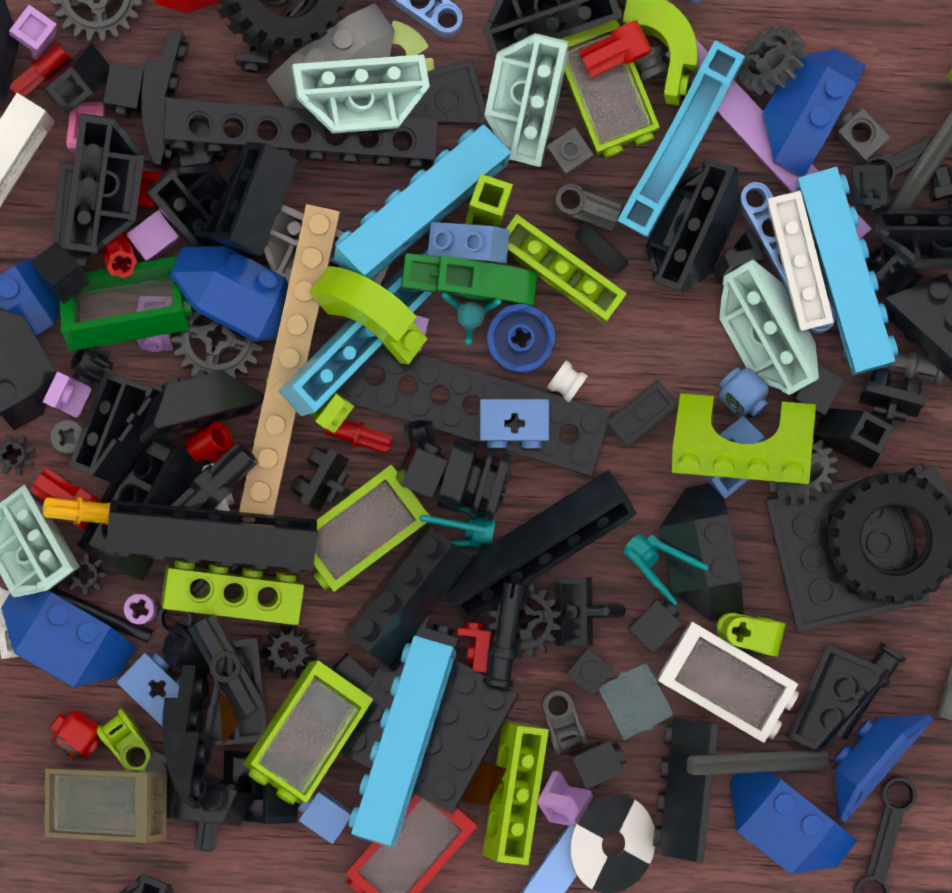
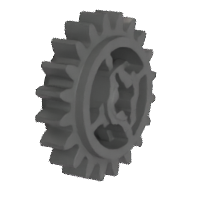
M51 0L53 6L62 7L56 11L55 16L57 19L67 18L62 25L66 31L75 27L74 36L76 39H79L86 32V38L89 43H93L95 36L99 35L103 44L107 43L108 33H112L119 40L120 33L118 29L121 27L131 32V27L127 21L129 19L139 21L140 17L133 10L135 8H144L145 6L141 0H123L119 11L107 19L110 9L114 5L119 4L120 0H100L99 3H95L94 0ZM81 6L84 9L91 10L95 22L78 16L73 7Z
M195 310L193 316H188L190 330L181 331L180 336L171 338L173 344L181 345L180 348L173 352L175 357L186 356L180 366L183 369L194 366L191 376L201 371H208V374L224 371L237 378L236 371L238 370L248 376L249 372L245 366L246 363L258 365V361L252 354L254 352H264L263 347L256 344L255 341L247 337H238L231 332L230 328L216 321L205 326H196L205 315ZM222 328V334L226 341H219L218 346L215 347V343L210 337L211 335L217 336ZM192 338L206 345L207 356L205 361L201 360L194 353ZM241 351L233 360L224 364H218L226 352Z

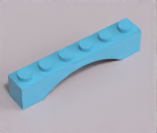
M716 40L714 41L670 128L617 220L619 224L649 239L745 61L744 55Z

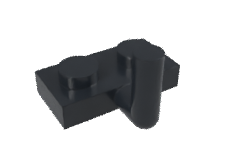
M592 577L556 578V601L558 602L556 611L561 612L563 615L562 618L556 620V624L562 627V631L556 632L557 646L593 645V618H619L625 615L626 610L622 604L592 605Z

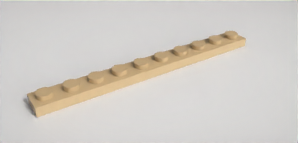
M306 204L252 450L258 464L247 473L239 512L274 515L297 412L278 391L308 362L320 307L319 303L309 293V290L327 266H329L340 211Z

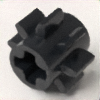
M99 346L77 350L71 361V368L76 370L73 378L90 388L94 382L100 384L104 371L112 372L113 363L108 360L111 353Z
M6 435L7 443L3 446L0 445V463L5 465L2 473L7 475L11 468H15L16 473L22 476V467L25 465H35L29 460V454L35 452L36 449L24 446L26 442L25 436H21L16 443L11 435ZM12 447L22 451V455L17 457L18 463L7 459V455L12 453Z
M85 553L84 562L76 560L80 567L68 577H72L74 581L69 588L70 590L77 589L80 586L83 587V595L88 596L90 592L89 587H94L98 591L103 589L99 581L101 578L108 577L109 574L101 573L99 568L104 561L99 559L92 563L90 562V554ZM86 565H88V570L94 571L95 574L94 578L88 579L87 584H85L84 578H79V571H84Z

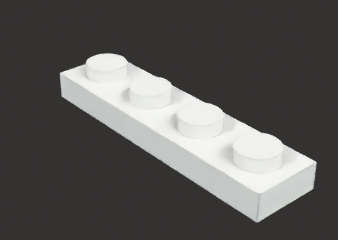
M801 191L768 198L766 202L799 332L833 324L834 321Z

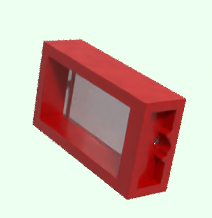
M413 794L396 848L392 849L371 842L346 870L345 874L349 877L346 882L357 893H420L478 827V823L459 806L454 815Z

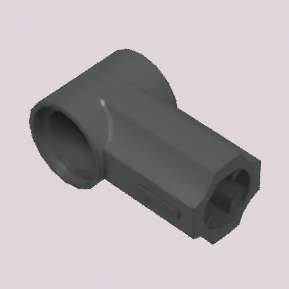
M574 184L561 187L554 196L552 203L554 211L562 218H572L583 223L586 222L609 233L613 231L622 206L586 192ZM566 193L574 195L578 202L577 208H565L561 204V195Z

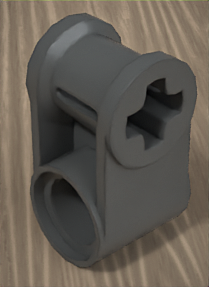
M553 688L547 691L542 699V708L556 756H560L562 751L580 745L583 747L589 746L580 717L577 715L570 695L560 688ZM554 696H562L567 700V706L561 713H553L548 709V703Z

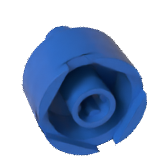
M514 304L502 309L491 321L487 333V348L492 360L503 371L519 375L532 373L540 369L552 354L555 344L554 327L549 317L539 309L527 304ZM517 331H521L523 336L529 335L530 337L526 341L524 348H520L518 343L513 344L511 341L515 339Z

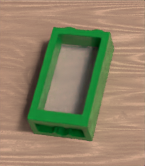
M177 256L136 263L134 273L124 279L117 275L111 276L108 269L86 272L85 275L90 284L65 304L59 300L61 332L69 351L190 330L188 316H193L194 310L182 294L177 282L174 283L169 276Z

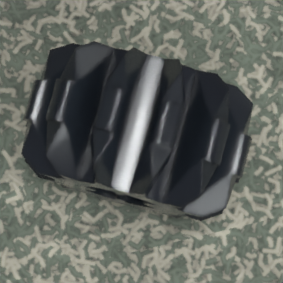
M279 624L277 628L281 637L278 638L273 632L268 631L266 636L274 642L273 645L262 643L260 646L262 650L271 651V655L261 658L262 663H267L271 660L275 662L268 671L271 675L279 667L283 668L281 680L287 679L289 669H292L294 678L299 679L301 673L298 666L300 665L305 669L308 665L304 661L305 658L311 660L318 658V654L307 652V648L316 646L317 641L311 640L307 643L303 641L310 633L307 628L297 636L298 625L291 624L290 633L287 634L285 626ZM285 642H289L290 646H297L298 654H294L296 659L290 661L288 656L282 657L280 654V649H285L282 646Z

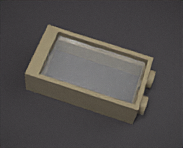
M83 767L45 769V814L43 819L45 837L139 843L166 840L167 771Z

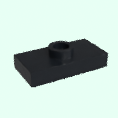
M657 379L607 420L606 423L622 444L628 448L677 408L679 404Z

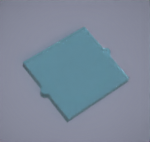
M647 662L626 673L623 671L619 672L618 677L601 685L598 689L624 740L644 730L651 731L652 726L674 715Z

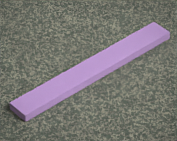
M696 39L701 67L708 51ZM668 51L664 57L670 62V52ZM685 74L690 76L689 84L692 85L696 75ZM734 80L717 114L790 193L797 192L795 182L798 176L773 163L771 148L762 118L763 111ZM811 164L805 175L819 171ZM857 213L859 226L855 228L858 238L861 239L872 228Z

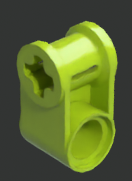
M726 613L719 618L716 624V631L721 639L737 647L778 657L786 623L759 616L752 617L738 613ZM740 626L739 632L732 633L733 627Z
M121 707L118 710V715L105 725H98L97 734L125 769L145 770L153 748L140 732L138 725L130 714ZM120 726H122L119 730H117L114 734H112L116 729H118ZM135 747L142 748L146 754L145 762L139 767L131 763L130 753Z

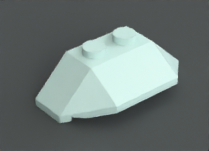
M534 33L497 52L484 116L495 136L512 152L510 160L538 167L542 165L554 123L567 64L568 41Z
M424 54L292 64L291 66L297 99L332 133L399 128L430 87Z
M754 260L725 275L723 278L724 288L721 297L719 319L746 368L752 369L767 385L780 389L788 395L818 380L815 340L809 330L799 332L791 297L784 284Z
M25 484L0 503V575L14 598L47 591L80 567L57 525L51 518L43 516V507Z

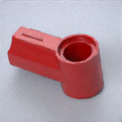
M637 20L618 27L610 33L611 36L579 51L591 78L599 76L623 63L625 65L633 63L652 52Z
M123 231L106 244L101 251L111 276L117 275L124 279L134 273V266L137 263V251L126 232Z
M213 422L189 435L186 440L187 450L194 460L204 462L209 459L214 464L228 449L236 444L232 441L227 427L220 422Z
M47 467L38 476L30 490L43 501L48 497L76 500L77 497H81L83 501L103 503L80 486H74ZM81 521L80 524L74 525L84 530L89 522Z

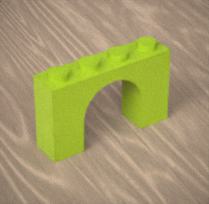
M680 393L673 441L672 473L809 484L816 404L782 402L780 425L777 432L763 442L740 444L724 439L713 429L714 396Z

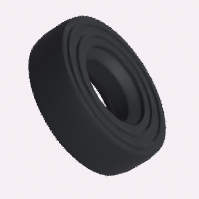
M585 222L575 232L576 239L614 274L618 275L628 265L627 259L591 225Z

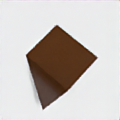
M216 684L219 690L222 741L224 745L239 724V721L229 702Z
M482 763L461 801L489 805L507 768Z

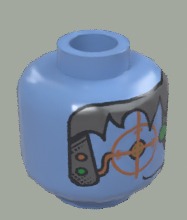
M739 367L735 368L719 384L721 388L719 393L720 400L738 418L745 417L748 414L756 417L768 405L765 398L769 394V387L750 368L740 370Z

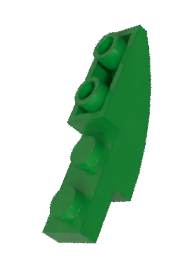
M405 253L401 289L433 293L447 292L450 295L466 296L469 299L485 301L499 298L501 303L534 306L537 272L477 260Z

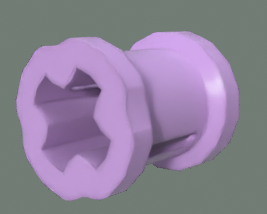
M134 594L127 599L124 605L126 618L134 624H145L152 621L158 611L155 599L147 594ZM144 600L146 601L145 608L149 612L147 615H140L138 618L136 617L137 610L133 608V605Z

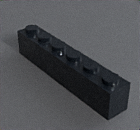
M607 470L473 555L470 563L446 594L464 623H467L501 601L503 581L513 582L511 594H513L516 582L527 585L634 517L637 513L624 490L611 472Z
M111 500L106 551L113 552L115 555L122 557L141 554L148 555L149 558L156 560L174 557L182 558V560L189 563H199L202 560L216 561L223 566H234L239 563L249 564L256 569L282 567L290 572L299 573L305 570H313L317 541V519Z

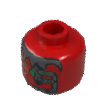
M77 709L71 710L67 715L60 712L49 727L54 732L51 736V745L72 760H78L81 757L87 759L101 740L97 734L98 723Z

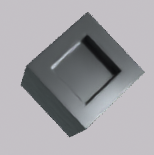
M863 108L856 115L852 111L848 112L836 124L840 130L834 135L858 162H866L891 138ZM852 128H864L867 131L868 140L866 142L856 141L852 136Z
M575 127L547 145L545 151L564 179L591 162L594 156Z

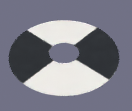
M613 795L593 803L579 818L571 839V859L576 874L586 886L601 893H616L631 887L644 875L651 863L655 846H652L654 824L644 806L630 797ZM618 831L625 839L624 850L617 857H607L602 850V841L609 832Z

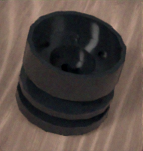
M455 439L436 507L458 513L464 500H470V516L476 517L479 504L487 505L484 520L492 522L493 517L503 504L511 476V455L503 453L500 465L497 467L491 465L495 450L489 449L483 462L476 461L477 445Z

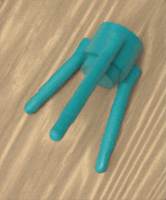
M447 292L442 293V298L458 311V321L466 328L465 343L467 345L472 343L473 329L478 328L482 324L484 314L501 304V300L497 298L483 306L474 302L462 305Z
M462 504L459 511L470 515L471 508ZM478 510L475 518L468 517L467 523L435 516L421 515L419 517L422 522L465 530L464 537L470 539L449 540L457 547L481 549L482 544L491 545L495 518H493L492 522L485 521L486 512Z
M642 534L636 535L625 546L624 555L639 567L646 578L662 593L672 606H676L678 604L677 600L651 569L659 558V554L656 552L657 548L704 571L708 570V565L661 542L653 534L648 539Z

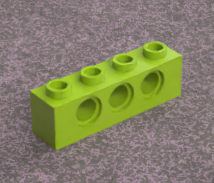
M516 214L506 228L510 230L507 255L526 269L537 272V277L605 325L627 293Z
M175 559V564L166 563L160 604L163 609L298 625L304 584L301 580H296V575L292 573L276 572V577L263 576L262 570L254 568H243L242 573L231 572L229 571V566L211 563L207 569L195 567V563ZM204 579L208 582L207 590L203 594L195 595L190 592V585L194 580ZM231 583H238L241 585L240 595L234 599L226 598L224 596L225 587ZM265 587L273 588L275 596L270 602L261 603L258 601L257 597L261 589Z
M505 721L501 728L496 765L507 769L490 801L482 855L501 863L529 865L549 729L534 724Z

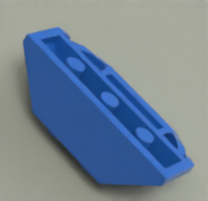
M838 49L810 53L804 58L799 59L804 65L803 68L794 70L795 79L787 78L785 80L786 87L777 86L762 113L773 163L798 177L805 176L866 66L864 63Z
M226 246L182 247L179 250L169 276L174 283L177 282L182 294L195 311L255 342L277 339L289 285L285 277Z
M35 256L11 267L0 275V308L23 315L37 337L56 324L60 302L41 283L30 262L37 257Z
M48 590L15 598L9 593L1 607L14 654L72 688L119 677L136 646L107 624Z
M920 713L878 716L873 721L868 718L856 731V734L859 736L851 746L845 744L834 757L837 763L832 767L835 812L841 821L845 823L848 821L851 815L934 720L930 715Z
M772 772L736 773L730 781L736 831L790 874L835 868L858 841Z

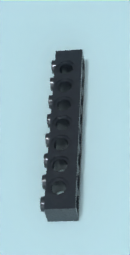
M166 98L162 144H170V149L176 151H190V146L204 147V152L222 154L224 149H237L238 155H240L247 142L267 143L291 157L292 154L306 155V160L326 161V156L339 157V162L346 164H358L360 159L373 160V165L393 166L394 161L406 162L407 168L426 169V164H432L436 159L438 119L406 117L399 128L340 133L342 135V144L333 146L325 138V133L329 129L308 109ZM194 119H201L207 124L208 131L203 135H196L191 132L189 123ZM227 122H235L241 127L242 134L236 138L228 137L224 133L223 125ZM263 124L270 125L275 130V138L263 140L259 137L257 128ZM295 127L306 129L309 134V140L305 143L296 142L291 135L292 129ZM363 132L371 133L376 140L375 147H363L359 142V134ZM393 136H405L409 141L408 150L400 151L396 149L392 141Z

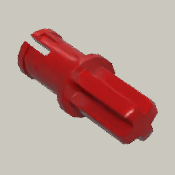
M56 42L35 62L33 60L30 61L32 65L10 83V90L15 95L18 93L23 97L28 96L60 68L61 65L71 59L70 56Z
M344 420L335 433L325 429V435L353 443L352 447L354 448L359 445L383 454H387L390 451L393 443L391 435L365 427L362 421L360 424Z

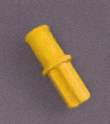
M48 497L43 503V516L46 518L74 520V524H80L81 521L108 525L110 503L83 501L81 497H77L76 500Z

